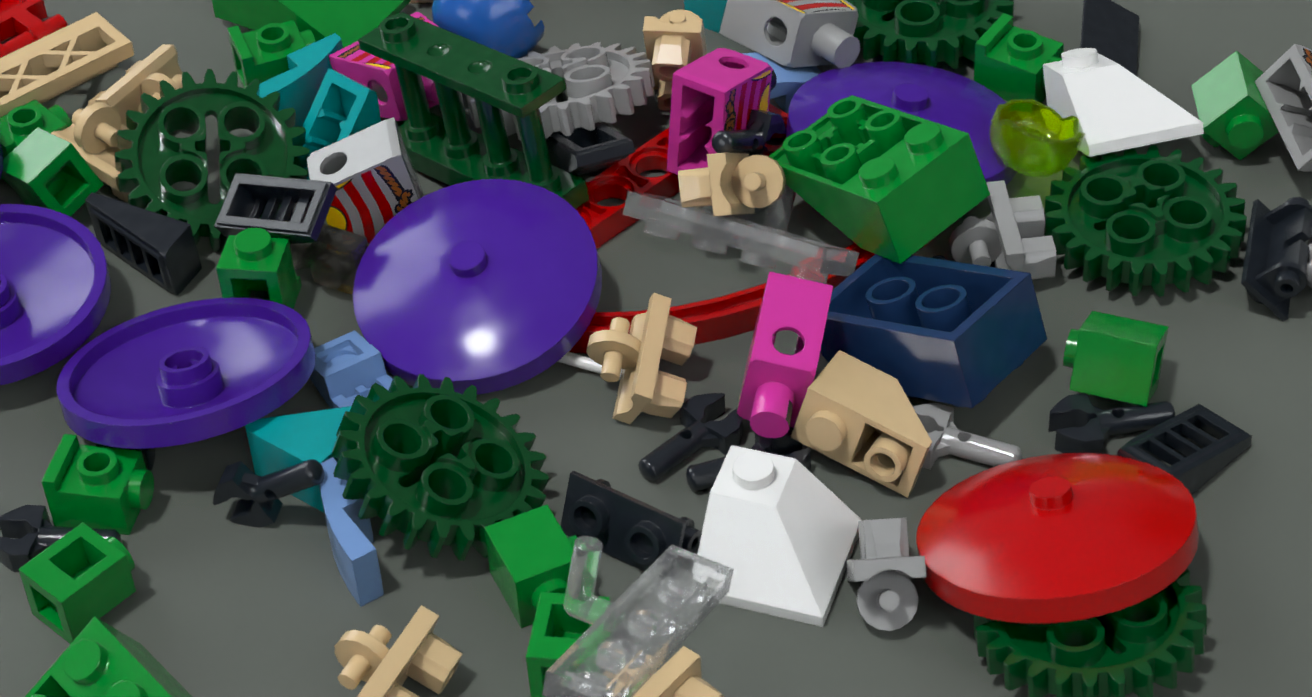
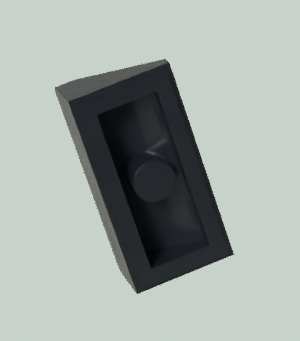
M1084 0L1080 48H1094L1097 50V53L1120 64L1137 76L1139 16L1111 0Z

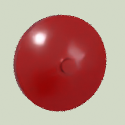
M1062 453L1030 457L998 465L956 484L937 498L926 510L917 528L916 542L918 556H925L926 577H923L925 582L938 597L948 604L970 614L992 620L1046 624L1102 616L1130 607L1157 594L1173 583L1192 562L1198 548L1199 530L1196 506L1192 495L1181 481L1163 469L1146 462L1116 455Z

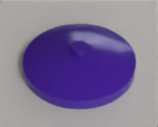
M865 62L852 64L842 69L837 67L808 80L796 91L790 102L786 138L793 133L805 130L827 113L828 108L833 103L853 95L969 133L986 182L1004 180L1005 185H1007L1014 178L1020 166L1024 145V130L1016 112L999 95L985 86L943 69L903 62Z
M508 179L473 180L454 184L423 196L398 212L383 226L368 245L356 271L353 286V306L363 337L369 344H372L381 352L385 369L392 375L399 376L407 384L414 386L418 375L424 374L432 388H440L444 378L448 377L453 383L454 392L463 394L469 386L473 385L477 388V394H485L518 385L535 377L559 361L573 348L590 325L596 312L602 289V268L588 225L579 212L566 200L543 187L527 182Z
M0 204L1 386L42 372L73 353L98 327L110 301L111 279L105 254L99 241L83 224L70 216L52 209L24 204Z
M256 298L204 299L177 304L140 315L100 334L78 350L65 364L57 380L56 392L65 422L73 432L86 440L117 448L147 449L170 447L225 434L250 424L279 408L291 399L308 381L315 367L316 354L307 321L301 314L288 306Z

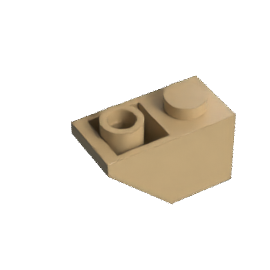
M840 350L808 387L790 437L907 498L914 489L932 444V440L898 379Z

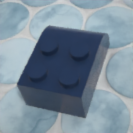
M875 254L832 290L820 353L829 363L840 350L898 379L906 396L909 398L917 397L948 403L960 408H973L982 402L988 393L1013 370L1020 367L1025 359L1047 340V335L1031 273L911 255L899 264Z

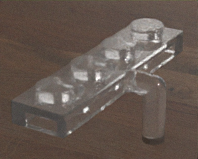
M786 184L781 198L773 205L768 206L764 224L734 216L713 217V210L707 208H682L681 201L632 191H628L623 215L646 221L643 231L645 233L673 240H679L681 232L693 235L692 247L713 253L727 254L728 247L730 246L742 250L740 261L744 263L776 269L778 261L792 265L790 276L823 284L827 283L829 274L850 276L855 271L859 252L787 232L796 193Z
M590 536L576 538L565 591L564 609L569 616L591 626L546 671L542 696L633 697L727 595L734 569L671 545L613 603L594 595L603 549L602 542Z

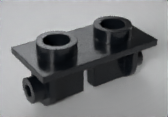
M1292 197L1273 210L1267 208L1257 199L1253 201L1241 284L1253 300L1264 304L1282 321L1288 319L1290 299L1306 287L1308 280L1306 270L1309 246L1305 242L1311 238L1312 206L1302 197Z
M576 471L570 473L561 520V528L568 536L576 535L581 542L670 584L675 582L680 555L685 553L691 556L699 548L702 532L695 529L694 521L688 517L679 519L615 490L604 479L593 480Z

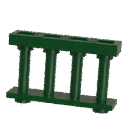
M403 12L387 17L377 28L358 39L360 50L395 64L408 117L404 124L398 128L415 170L450 186L481 179H508L527 182L557 194L575 209L589 200L585 179L551 165L539 109L567 89L565 78ZM422 76L434 81L442 117L430 112ZM461 93L475 99L482 134L469 129ZM502 110L516 116L523 152L510 147Z

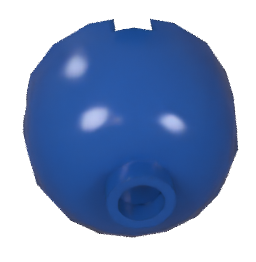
M434 0L432 5L433 23L438 27L518 59L525 57L543 38L545 30L542 19L534 27L533 22L527 14L534 7L529 0Z

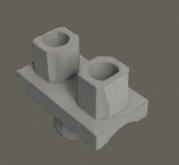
M1004 180L986 182L990 192L988 201L991 213L986 219H979L975 216L967 217L961 225L956 227L951 233L949 240L953 258L957 262L988 267L993 262L995 268L1031 273L1032 280L1054 278L1057 256L1052 235L1044 236L1045 216L1040 195L1009 198Z
M907 518L858 521L861 559L846 560L847 581H863L858 589L856 599L859 614L867 624L879 630L892 631L902 628L912 620L917 611L918 595L916 587L909 578L926 577L925 556H909Z

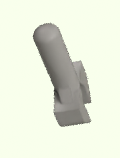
M928 403L913 407L932 440L922 468L931 470L938 457L949 454L993 467L1021 460L1022 458L1021 448L1016 445L958 430L953 423V407L939 403Z

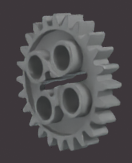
M601 42L580 47L579 43H574L565 50L552 46L548 53L540 54L530 51L528 52V57L518 59L565 78L568 101L557 103V97H554L539 108L546 139L553 132L561 131L565 136H570L575 128L582 127L591 131L595 130V123L597 122L615 123L617 122V114L631 115L635 113L634 106L646 105V97L654 95L653 87H655L651 60L647 59L645 52L637 53L636 47L621 50L619 43L606 48L601 46ZM466 95L474 127H481L475 99ZM502 110L507 136L517 133L518 140H521L516 116Z

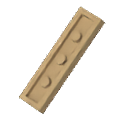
M95 12L0 58V118L8 114L12 109L25 105L34 99L42 104L117 67L118 63L134 56L132 42L100 14Z

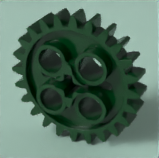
M846 0L855 6L858 11V20L853 36L859 40L860 48L863 47V59L870 60L878 55L884 56L883 62H896L899 60L913 64L925 63L926 66L937 68V62L945 61L953 69L959 68V57L961 56L975 62V43L1003 13L1014 16V0Z
M207 69L204 82L199 84L194 82L188 72H183L182 88L176 90L171 84L162 80L160 81L159 100L143 93L140 95L141 111L143 113L132 110L126 112V127L129 130H118L117 142L120 151L115 152V168L117 171H121L118 174L120 192H130L128 204L189 223L196 245L201 236L209 237L213 251H219L224 235L214 225L235 173L308 180V170L304 168L308 167L307 158L310 156V149L302 147L305 144L306 138L305 127H293L296 116L294 108L278 111L280 107V93L278 91L272 92L264 98L259 96L260 80L254 79L244 89L238 87V76L235 71L229 74L225 83H217L213 70ZM209 115L217 118L220 202L218 204H211L208 199L205 119ZM241 128L253 132V134L247 137H237L229 132ZM181 129L194 133L187 138H177L170 135V133ZM182 181L191 182L196 185L195 188L188 191H179L171 186Z
M1151 144L1146 154H1137L1135 148L1124 150V155L1116 156L1113 152L1101 154V161L1099 162L1083 155L1080 157L1079 169L1065 166L1062 171V180H1052L1050 195L1045 197L1044 236L1052 235L1056 255L1065 254L1064 268L1066 270L1084 266L1083 281L1090 282L1099 276H1103L1106 278L1107 291L1111 292L1122 282L1129 284L1132 296H1138L1143 285H1151L1154 292L1159 297H1162L1165 294L1166 284L1173 283L1179 290L1186 293L1189 292L1192 277L1208 285L1212 281L1213 270L1226 273L1229 270L1230 258L1239 257L1241 242H1244L1247 216L1244 215L1245 199L1236 198V183H1222V169L1203 172L1204 158L1198 157L1185 163L1181 161L1182 150L1175 149L1168 157L1159 156L1157 145Z
M419 374L414 387L410 388L402 378L395 376L389 390L374 383L367 398L357 395L350 412L345 411L336 433L337 439L331 456L339 459L333 474L335 478L348 480L342 494L344 499L364 500L358 513V517L361 520L379 516L383 520L379 535L382 537L391 534L395 530H399L404 533V549L410 550L418 540L427 542L432 558L438 557L443 545L450 546L459 561L465 560L471 545L484 558H487L484 527L541 507L546 498L543 491L548 483L549 475L540 471L546 456L540 452L530 451L536 435L528 432L516 433L515 429L521 417L518 414L501 417L496 413L500 404L498 398L490 399L484 404L477 401L476 386L471 385L463 394L454 392L453 383L448 377L444 378L440 388H432L425 375Z
M1186 569L1173 583L1152 597L1122 610L1093 618L1061 623L1030 624L998 621L973 615L974 637L976 638L978 657L987 658V672L990 675L1004 673L1005 689L1008 691L1028 684L1029 697H1044L1048 693L1054 694L1056 697H1126V694L1135 693L1139 697H1153V683L1169 689H1175L1177 687V671L1193 673L1195 670V655H1203L1205 651L1207 606L1202 604L1201 586L1190 585V571Z

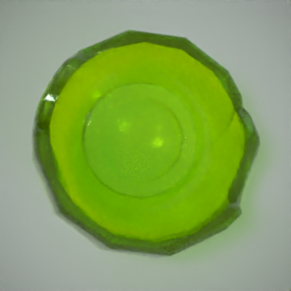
M1012 99L1005 104H999L989 128L991 146L1005 166L1027 177L1045 178L1063 171L1070 164L1081 146L1085 133L1082 131L1078 133L1079 120L1076 116L1071 115L1062 118L1054 109L1033 99Z

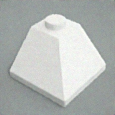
M1094 48L1068 50L1061 54V61L1043 64L1050 132L1089 157L1204 134L1202 121L1120 64L1097 53V50Z
M731 445L710 491L691 584V597L823 627L846 570V560H850L859 537L858 521H862V519L797 459Z

